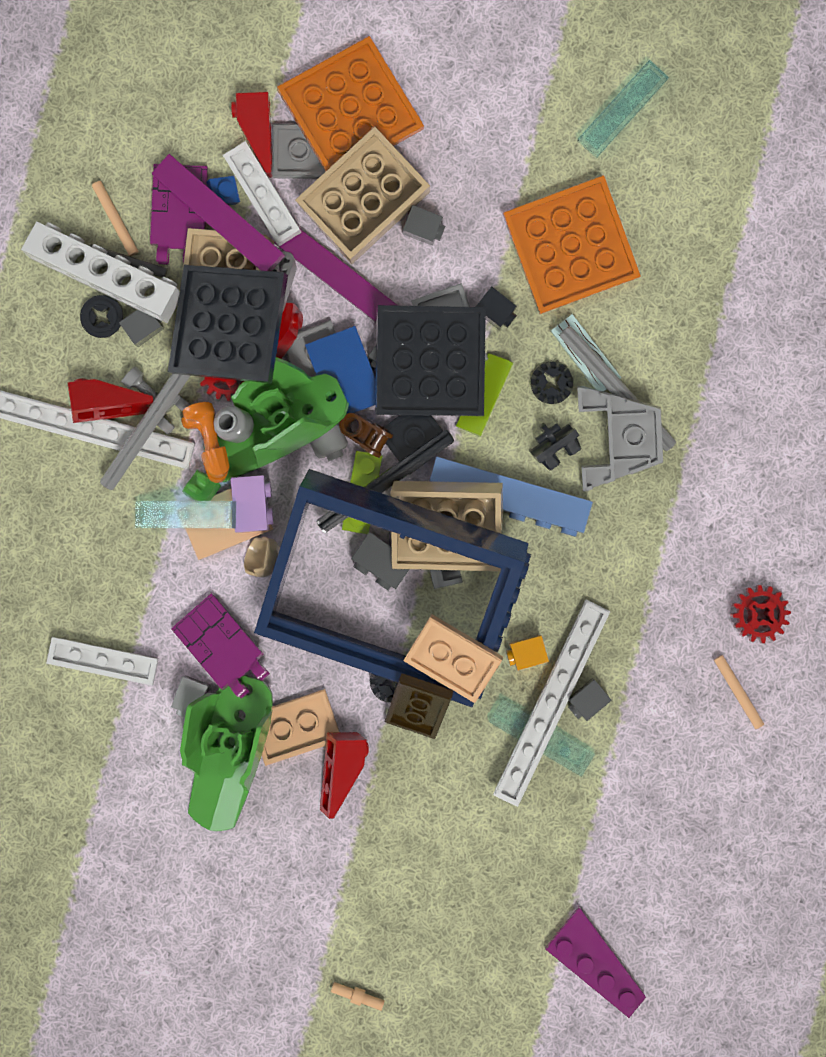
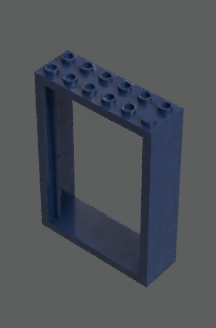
M312 469L307 471L297 492L254 634L395 682L399 681L402 673L450 689L404 662L406 656L276 612L309 504L400 534L399 537L401 539H405L406 536L500 568L498 579L476 637V641L495 652L499 651L504 629L507 628L511 618L513 604H516L520 593L522 579H525L531 558V554L527 553L529 543ZM484 690L482 691L478 699L481 700ZM455 691L453 692L451 701L473 707L474 702Z

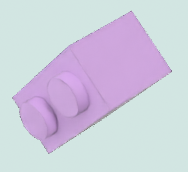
M265 476L231 478L235 532L270 530L269 525L274 524L273 508H268L267 498L272 497L271 481H266Z

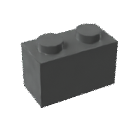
M370 532L351 558L356 562L353 565L354 568L364 575L371 572L378 578L375 582L388 591L391 587L397 589L410 570L392 569V547Z

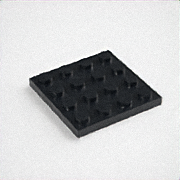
M184 265L168 372L180 375L272 383L288 274L273 271Z
M377 305L375 415L484 416L486 307Z

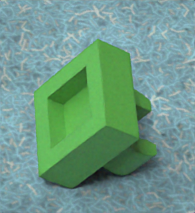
M197 469L182 492L187 497L206 507L221 485L220 483L210 481L205 473Z

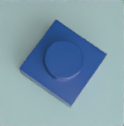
M234 176L213 178L206 181L207 187L227 205H236L240 202Z

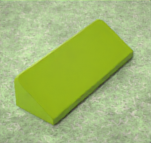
M490 353L487 355L488 360L485 361L484 416H460L456 427L478 437L482 435L514 363Z

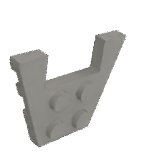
M578 386L579 412L607 411L610 453V464L582 465L583 491H589L596 486L613 482L617 478L663 463L661 407Z

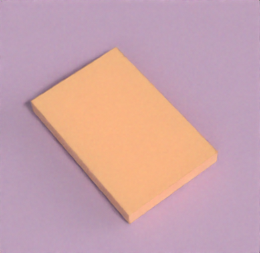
M232 488L214 495L206 507L195 503L178 510L198 560L273 530L271 524L268 531L235 532Z
M431 614L407 653L404 662L475 703L502 662L503 656Z
M325 689L272 707L271 724L262 753L265 766L326 746L327 732H339Z

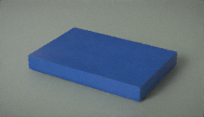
M356 326L305 344L316 376L327 374L339 381L349 403L346 414L356 413L375 406L376 379ZM336 396L331 399V402L336 399Z

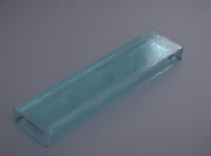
M649 60L577 141L595 158H598L667 82L669 77Z
M136 501L135 528L236 529V501Z
M502 698L489 722L519 740L530 714ZM554 730L543 755L582 777L595 753Z

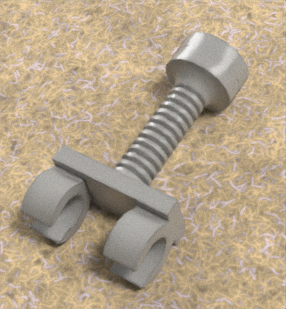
M133 367L121 382L129 389L135 387L141 393L153 396L154 401L158 395L157 392L153 391V388L151 389L143 381L144 373L138 367ZM178 394L164 416L174 405L183 411L190 404ZM163 416L157 426L169 435L175 427Z

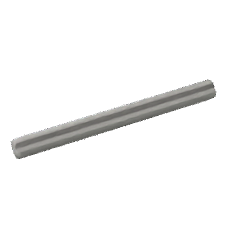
M569 326L560 333V338L612 394L639 401L572 327ZM662 426V447L664 451H668L676 444V441Z
M172 374L101 478L100 483L105 488L113 490L190 375Z

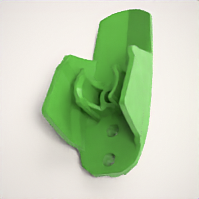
M276 358L272 383L244 381L239 385L231 399L234 406L249 412L253 418L254 428L251 436L240 443L223 440L217 435L219 446L226 447L229 461L228 474L222 482L225 483L231 480V478H237L272 463L318 439L337 425L346 416L349 406L339 381L327 374L310 377L297 366ZM336 396V399L331 402V399Z
M243 675L239 680L245 686L248 684L252 686V694L246 695L241 699L233 693L229 686L224 690L219 687L216 692L207 693L187 706L180 754L182 766L194 773L188 814L194 821L209 831H226L234 828L246 802L271 724L273 696L271 689L265 681ZM241 710L246 714L245 720L239 717Z

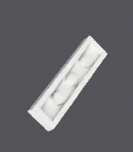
M246 141L225 153L223 157L277 245L281 246L300 234L301 230Z
M52 637L46 664L154 685L159 658Z

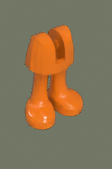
M210 402L192 404L182 411L184 416L181 419L182 425L185 429H198L205 445V452L201 454L207 476L210 481L221 483L227 477L229 461L226 447L219 446L217 433L214 429L215 410L213 404Z

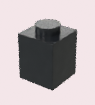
M492 286L476 305V307H486V321L498 330L503 325L508 328L517 317L514 313L517 306Z

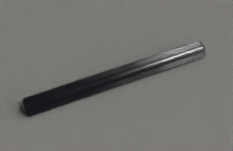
M447 429L441 431L364 487L383 493L393 486L394 481H400L454 442L453 436ZM329 511L317 519L316 522L320 529L327 533L348 517Z

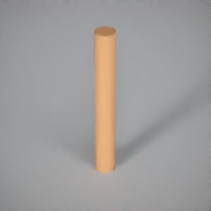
M101 181L93 183L92 188L128 255H135L139 251Z
M720 655L715 658V664L755 729L762 727L764 722L724 656Z

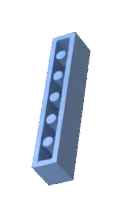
M436 457L429 481L503 483V511L510 513L509 518L522 522L525 521V518L536 520V526L550 529L551 525L562 528L561 533L574 537L577 536V532L584 533L593 503L589 500Z

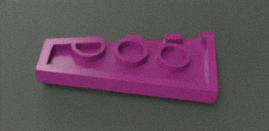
M578 906L547 944L545 950L625 1016L630 1018L645 1000L646 996Z

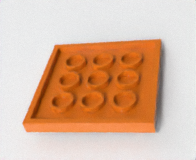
M370 36L277 86L279 95L325 171L334 165L374 127L393 146L424 129L422 121Z
M604 175L503 213L539 314L641 277Z

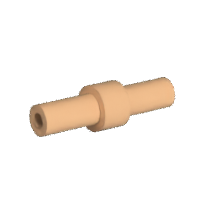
M334 982L331 989L332 993L348 998L351 1003L359 1006L364 1004L381 1011L385 1000L366 994V990L358 987L353 989Z

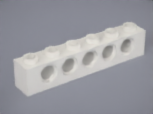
M36 221L21 249L30 259L160 321L168 323L179 301L180 292L176 288L177 284L166 277L160 280L153 276L154 273L143 266H139L138 269L130 266L131 262L122 256L116 255L113 258L107 255V251L96 244L90 247L84 244L85 241L75 234L70 233L67 236L61 233L62 230L49 222L45 226ZM62 244L59 251L52 253L56 245ZM85 255L82 262L75 263L79 256ZM108 266L105 273L98 274L101 267ZM131 277V281L127 285H121L124 278ZM155 288L152 295L144 296L147 289Z

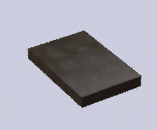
M401 673L384 722L435 739L454 691Z

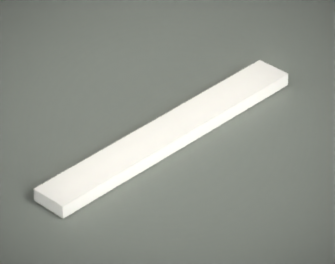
M0 390V418L118 451L122 449L136 428L107 419L73 423L71 409ZM152 432L137 456L189 469L195 443Z
M588 600L584 601L495 788L494 796L517 807L519 806L609 616V610Z

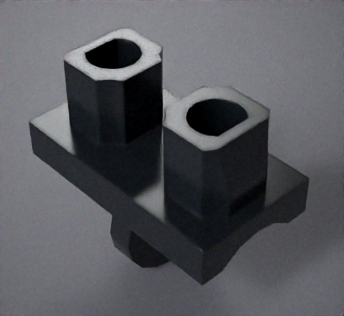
M542 423L539 427L543 433L535 438L538 445L529 452L535 460L551 471L561 463L555 454L557 451L563 448L571 456L582 449L577 439L580 435L570 424L560 428L556 423L548 428L545 423Z

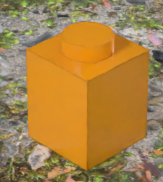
M542 635L509 643L511 649L506 650L510 666L515 665L517 670L549 662Z

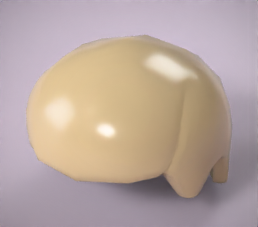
M268 537L254 538L244 559L245 573L261 578L273 573L280 550L275 540Z

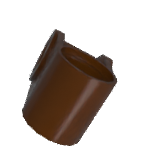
M348 413L339 423V428L346 437L378 458L381 457V450L387 440L394 436L392 432L360 414ZM357 419L359 428L356 432H353L351 424Z

